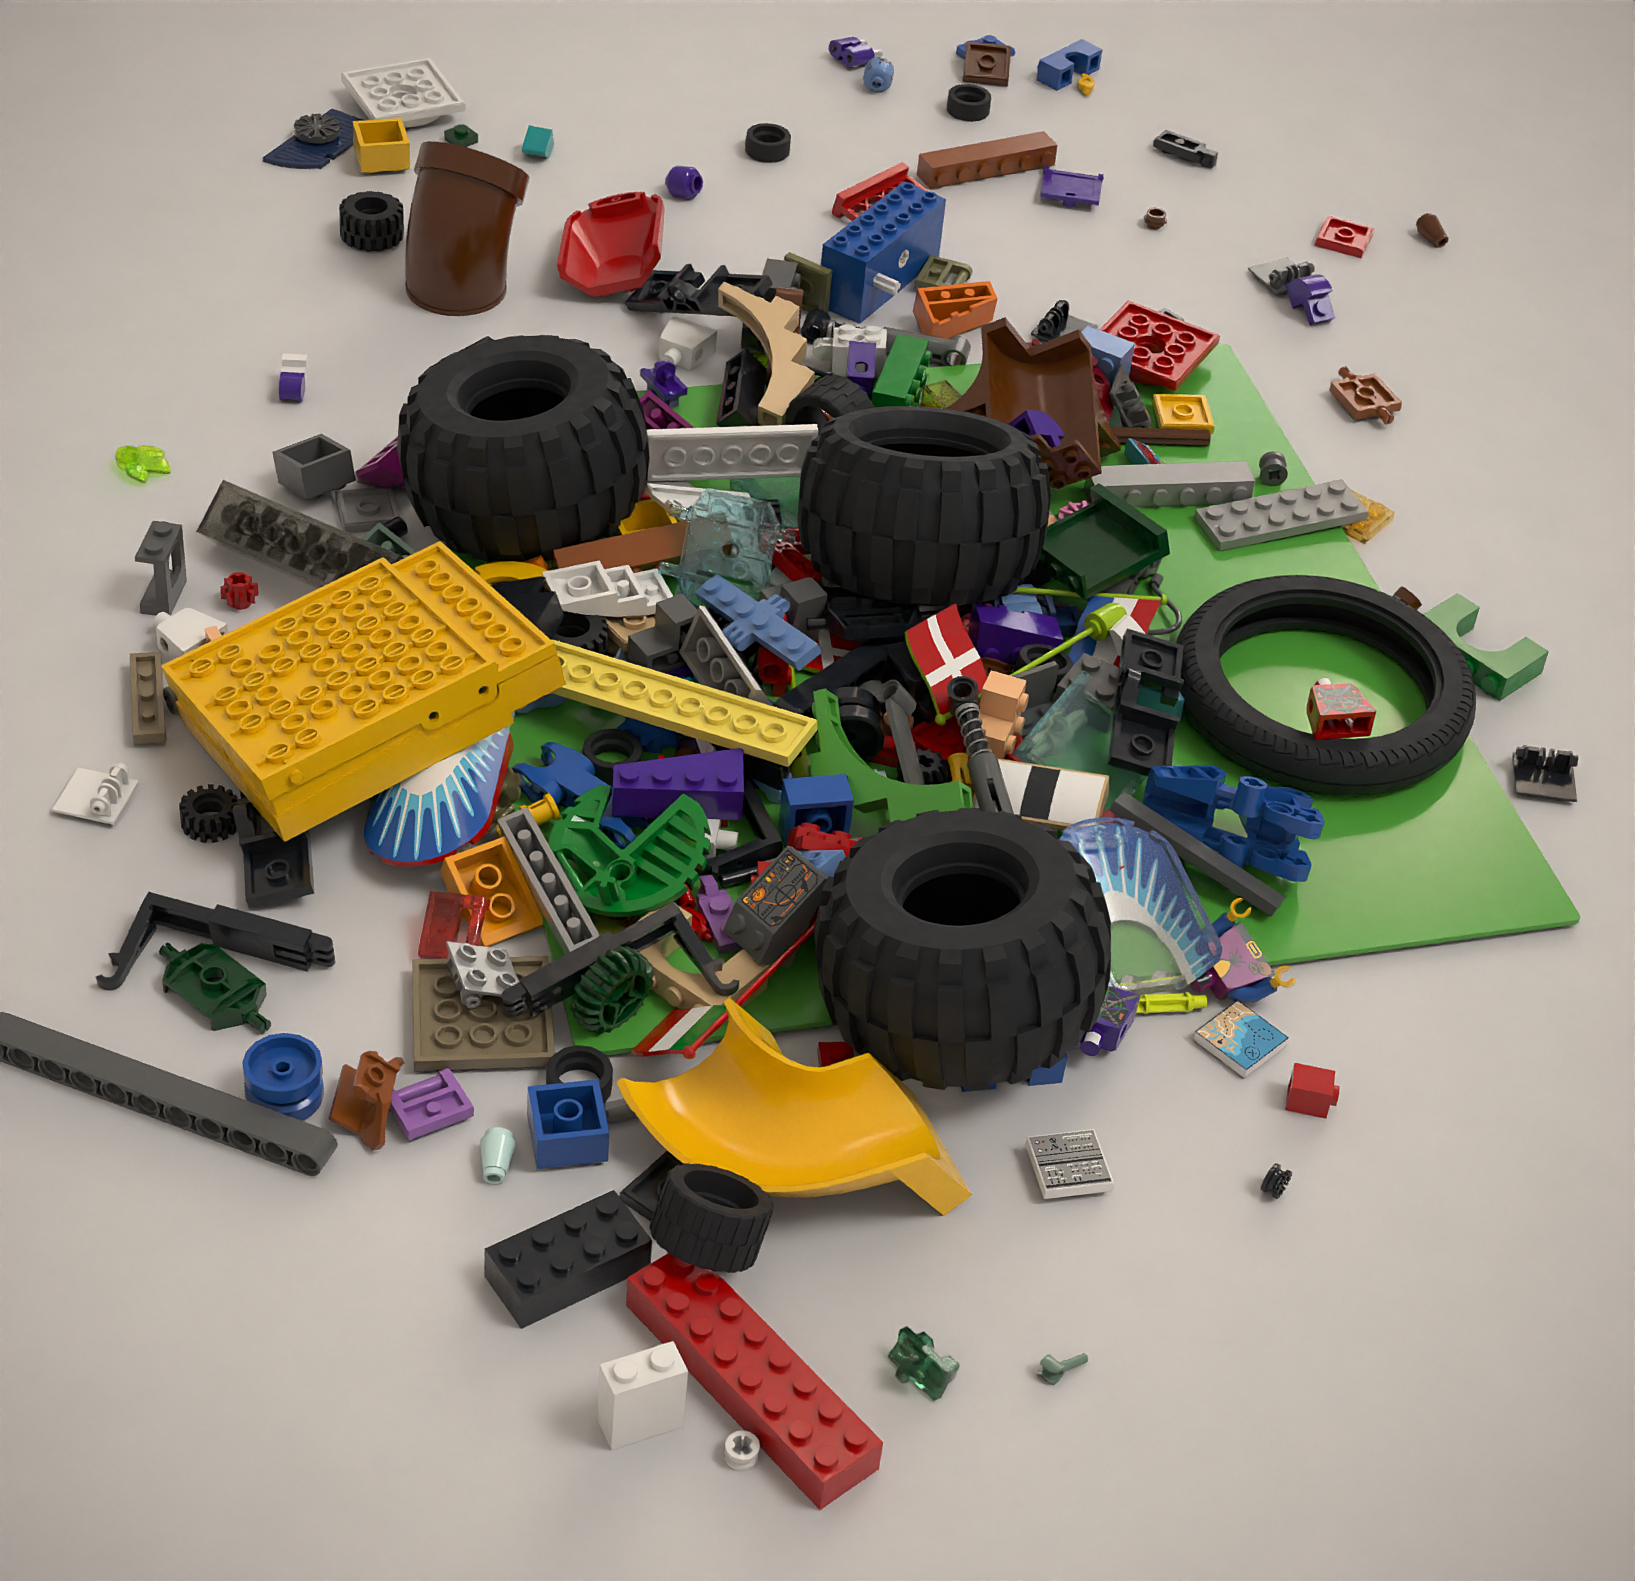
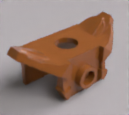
M367 1051L360 1056L357 1070L347 1064L342 1066L328 1120L358 1135L362 1142L369 1146L372 1151L380 1150L385 1145L386 1120L392 1103L391 1095L396 1075L405 1064L403 1059L395 1057L387 1062L378 1055L377 1051Z

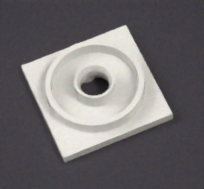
M430 58L341 73L342 83L369 120L402 118L404 127H415L428 124L441 115L465 111V102Z

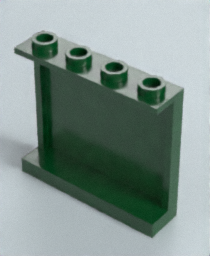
M1100 483L1090 488L1091 504L1047 527L1046 540L1037 563L1039 568L1042 567L1055 580L1062 582L1072 593L1075 592L1084 600L1170 554L1167 530Z

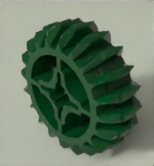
M618 946L614 950H607L603 957L598 956L596 962L592 966L589 965L588 971L581 975L580 983L574 987L576 993L571 997L573 1003L570 1010L574 1013L573 1017L578 1020L577 1022L590 1032L599 1035L604 1031L610 1033L613 1028L620 1027L630 1017L636 1015L639 1007L644 1006V999L650 995L648 989L654 983L652 980L654 971L651 969L652 964L647 961L648 959L637 950L631 949L628 946L624 948Z

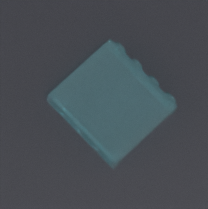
M1082 670L1028 733L1013 754L1024 763L1109 776V795L1104 808L1105 811L1110 809L1114 801L1124 792L1132 796L1139 788L1134 783L1138 782L1141 784L1147 776L1107 764L1114 712L1084 688L1092 676L1085 670Z

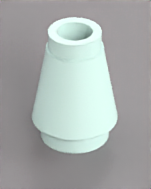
M494 1127L486 1130L485 1135L480 1140L483 1180L490 1184H500L505 1180V1175L516 1147V1141L513 1139V1133L510 1130Z

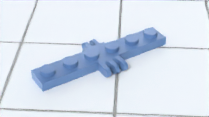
M718 574L707 580L704 585L695 591L699 601L731 623L722 631L731 645L738 651L745 650L757 641L798 671L822 653L818 643L783 620L784 613L790 608V603L778 594L773 595L768 600L762 599L757 602Z

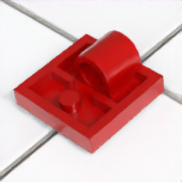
M785 612V613H784V618H783V620H785V621L787 622L786 612ZM763 647L757 653L759 678L763 682L771 684L772 697H781L785 694L786 685L791 684L792 669L788 667L789 664Z

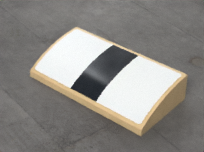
M998 759L1014 814L1021 815L1022 820L1029 823L1040 822L1051 829L1070 831L1081 825L1100 822L1109 795V776ZM974 794L973 808H979L976 795ZM993 801L995 811L998 813L996 803Z

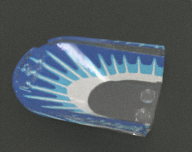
M1113 817L1083 820L1063 831L1059 840L1070 841L1080 855L1092 866L1096 881L1101 883L1111 920V972L1108 986L1139 995L1179 990L1185 988L1220 962L1223 950L1222 944L1177 853L1164 837L1154 830L1148 833L1134 827V821Z

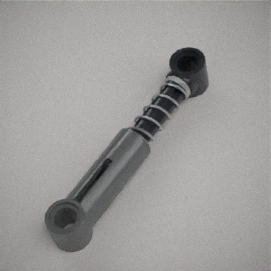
M813 309L805 318L801 328V336L807 339V343L813 345L817 338H834V327L839 328L845 325V322L839 324L836 320H832L824 310ZM889 327L883 328L887 329V354L890 353L897 334L929 340L928 351L932 352L930 362L939 363L943 366L966 365L971 345L965 337L954 335L946 339Z
M968 676L955 677L947 686L948 710L952 716L958 719V725L961 727L960 733L964 737L963 743L967 747V756L970 757L967 768L978 806L981 811L996 813L993 801H995L998 812L1005 811L1014 814L998 758L987 747L989 740L984 737L986 730L982 729L983 720L978 717L980 715L978 684Z

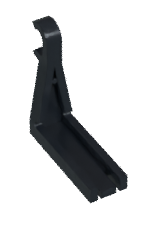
M750 780L744 781L742 812L756 840L713 858L706 859L707 864L703 871L695 869L699 876L710 874L718 882L719 875L756 866L758 862L777 858L783 851L782 839ZM686 883L689 889L692 890L694 885Z

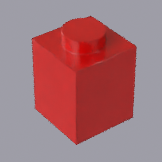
M1294 1063L1288 1084L1285 1110L1326 1119L1330 1105L1336 1106L1339 1097L1340 1086L1334 1085L1335 1071Z

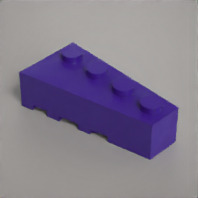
M737 748L614 765L612 816L659 817L684 793L700 804L707 819L742 820L744 795L743 749Z

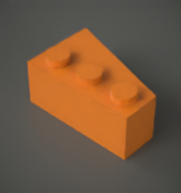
M990 281L917 288L913 314L922 334L949 339L954 335H959L992 322L998 298Z

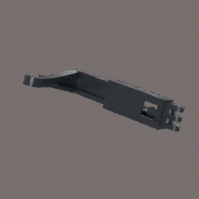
M148 891L120 952L108 954L112 966H119L111 977H104L102 974L96 976L98 986L104 990H115L122 986L132 966L156 932V925L212 939L213 945L219 948L307 972L312 963L332 967L336 960L332 939L328 936L313 933L311 929L219 904L216 905L215 909Z
M673 902L614 935L610 931L602 934L520 979L519 983L502 992L503 1012L506 1017L511 1018L528 1009L534 1017L576 993L574 987L580 983L581 975L588 971L589 965L592 966L598 956L603 957L607 950H614L618 946L623 948L628 946L640 952L675 933L673 939L718 995L731 996L739 989L740 980L733 979L731 983L723 984L718 979L715 973L722 971L724 958L712 959L682 911Z

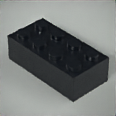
M612 1190L484 1248V1277L522 1329L626 1280L629 1276L651 1264L652 1239L615 1190Z

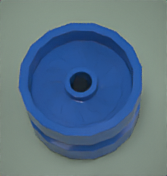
M273 1034L256 1041L246 1051L242 1065L245 1081V1098L247 1101L301 1121L312 1116L321 1106L324 1097L323 1064L320 1050L311 1040L297 1034Z

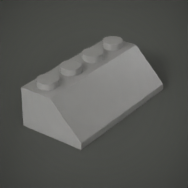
M699 606L679 651L699 683L773 706L705 606Z

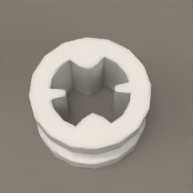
M744 1430L731 1433L725 1442L724 1459L726 1464L737 1471H748L754 1468L759 1459L760 1443L758 1438L751 1432ZM736 1447H740V1455L735 1453ZM743 1447L749 1449V1454L744 1455Z

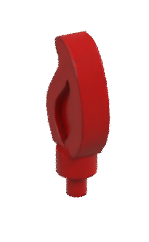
M681 907L692 914L691 927L702 941L712 942L714 938L711 936V931L707 928L705 917L692 908Z

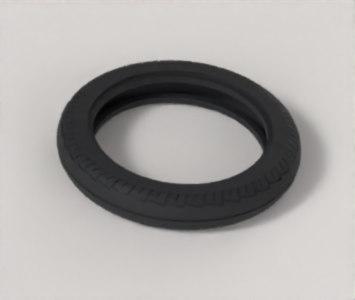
M1282 575L1255 579L1234 585L1204 602L1188 618L1176 640V644L1184 646L1181 679H1184V683L1180 689V693L1185 699L1183 712L1196 731L1212 747L1239 766L1245 767L1247 770L1261 777H1266V779L1310 792L1333 795L1379 794L1408 787L1432 776L1458 754L1467 740L1475 719L1476 691L1469 666L1461 651L1458 650V647L1450 637L1434 622L1418 610L1415 611L1413 607L1401 600H1396L1397 598L1381 591L1378 592L1371 587L1336 578L1312 575ZM1299 628L1336 633L1372 646L1396 661L1418 685L1424 697L1427 711L1411 725L1390 734L1359 739L1315 740L1313 734L1283 725L1248 704L1227 680L1221 667L1220 658L1229 648L1241 640L1266 631Z

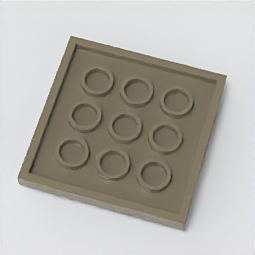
M549 956L509 957L519 982L520 979L549 964ZM447 959L412 960L414 1071L443 1070L446 1068L454 1070L548 1066V1061L555 1054L552 1007L534 1017L527 1009L509 1018L504 1015L502 997L483 995L480 1004L476 1008H468L461 1002V991L456 989L455 982L452 979V971L447 966Z

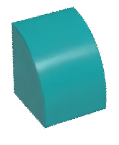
M529 125L522 145V152L548 158L554 147L552 129Z

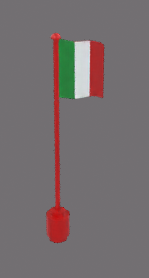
M819 905L813 916L815 922L735 1003L741 1006L814 933ZM711 1005L690 1009L675 1008L631 1052L634 1056L638 1057L683 1054L686 1059H693L696 1056L695 1051L729 1018L726 1006Z

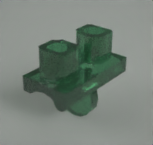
M908 1326L901 1328L898 1332V1340L888 1354V1358L898 1367L895 1378L902 1384L912 1380L934 1401L942 1398L947 1385L954 1380L959 1370V1363L951 1356H939L933 1350L935 1347L933 1339L924 1331L916 1334Z

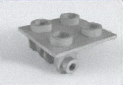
M446 942L449 951L447 966L452 971V979L455 982L456 989L461 991V1002L468 1008H476L480 1004L483 995L502 997L504 990L519 983L507 950L468 943Z

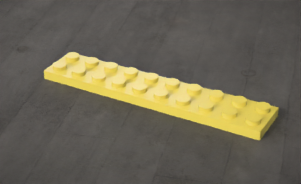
M551 639L555 643L566 685L556 689L553 694L729 749L741 748L745 754L789 767L818 730L816 719Z

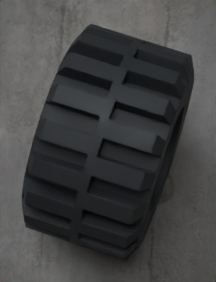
M378 191L358 192L347 196L346 199L341 201L339 205L340 237L348 246L355 247L358 250L382 251L384 249H391L392 246H397L399 241L403 240V204L393 195Z
M563 611L565 617L552 639L607 656L609 628L604 616Z

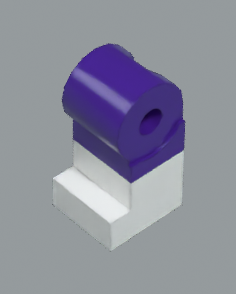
M283 353L279 379V399L303 401L308 381V355Z

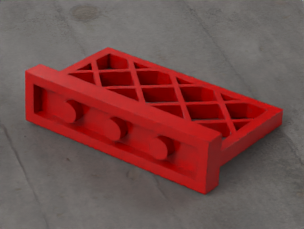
M901 162L837 193L832 214L838 219L846 216L853 221L861 215L855 213V210L865 212L873 206L869 203L878 202L902 182L912 183L918 188L926 191L929 190L908 175L909 166Z

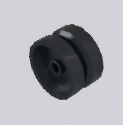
M841 687L831 690L830 692L838 697L841 727L856 753L867 763L879 754L884 745L885 736L880 703L871 692L859 687Z

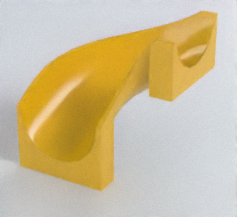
M730 997L724 1001L729 1017L725 1036L714 1052L699 1065L679 1076L657 1082H633L625 1078H621L616 1082L631 1110L656 1140L684 1164L711 1165L732 1171L760 1186L769 1196L808 1198L836 1195L901 1180L943 1216L972 1196L914 1092L870 1053L826 1067H811L794 1062L783 1056L772 1033Z

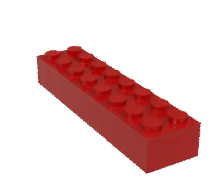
M667 1253L627 1278L626 1306L662 1344L674 1342L688 1372L744 1431L751 1432L758 1438L760 1448L819 1510L879 1470L883 1441L717 1272L687 1264Z

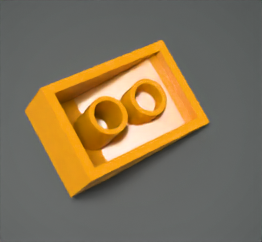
M505 836L444 859L439 872L448 892L457 896L460 904L459 911L482 946L490 947L543 926L540 910Z

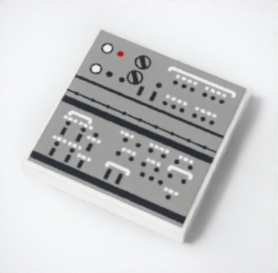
M1094 1129L1027 1137L1025 1145L1044 1199L1113 1190L1114 1181Z

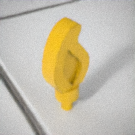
M1081 74L1077 87L1083 94L1088 96L1094 89L1095 81L1091 76Z

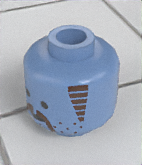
M882 57L870 59L866 64L863 75L866 87L876 92L887 90L892 85L894 76L892 63Z

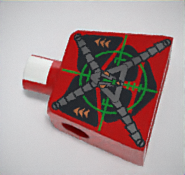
M1327 678L1318 680L1310 689L1306 713L1315 740L1366 737L1371 735L1376 710L1351 683L1332 684Z

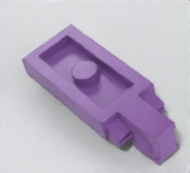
M713 875L700 877V888L698 889L700 894L697 895V910L706 919L707 928L711 931V936L714 938L713 943L718 954L743 949L723 931L734 907L730 895L727 894L725 889H718V884Z

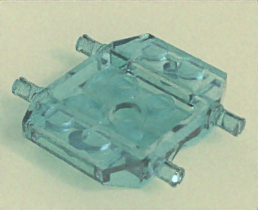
M707 488L693 506L690 505L686 508L673 504L670 505L668 516L685 519L688 522L680 563L674 565L661 561L658 573L677 578L681 594L693 606L703 604L707 609L709 608L699 601L695 591L711 578L697 575V570L752 582V587L733 582L730 583L758 602L760 590L773 587L770 586L772 558L777 541L794 545L796 532L780 529L779 520L770 502ZM730 543L736 547L737 555L735 558H728L724 555V544Z

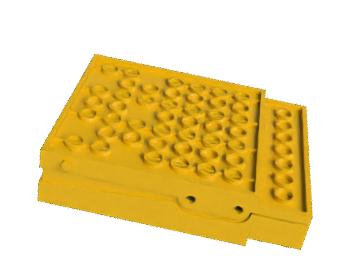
M441 541L392 565L382 557L161 665L168 686L178 698V701L175 703L185 727L246 798L253 803V806L284 842L513 724L514 721L511 714L513 711L522 709L529 703L544 695H549L556 689L566 685L555 643Z

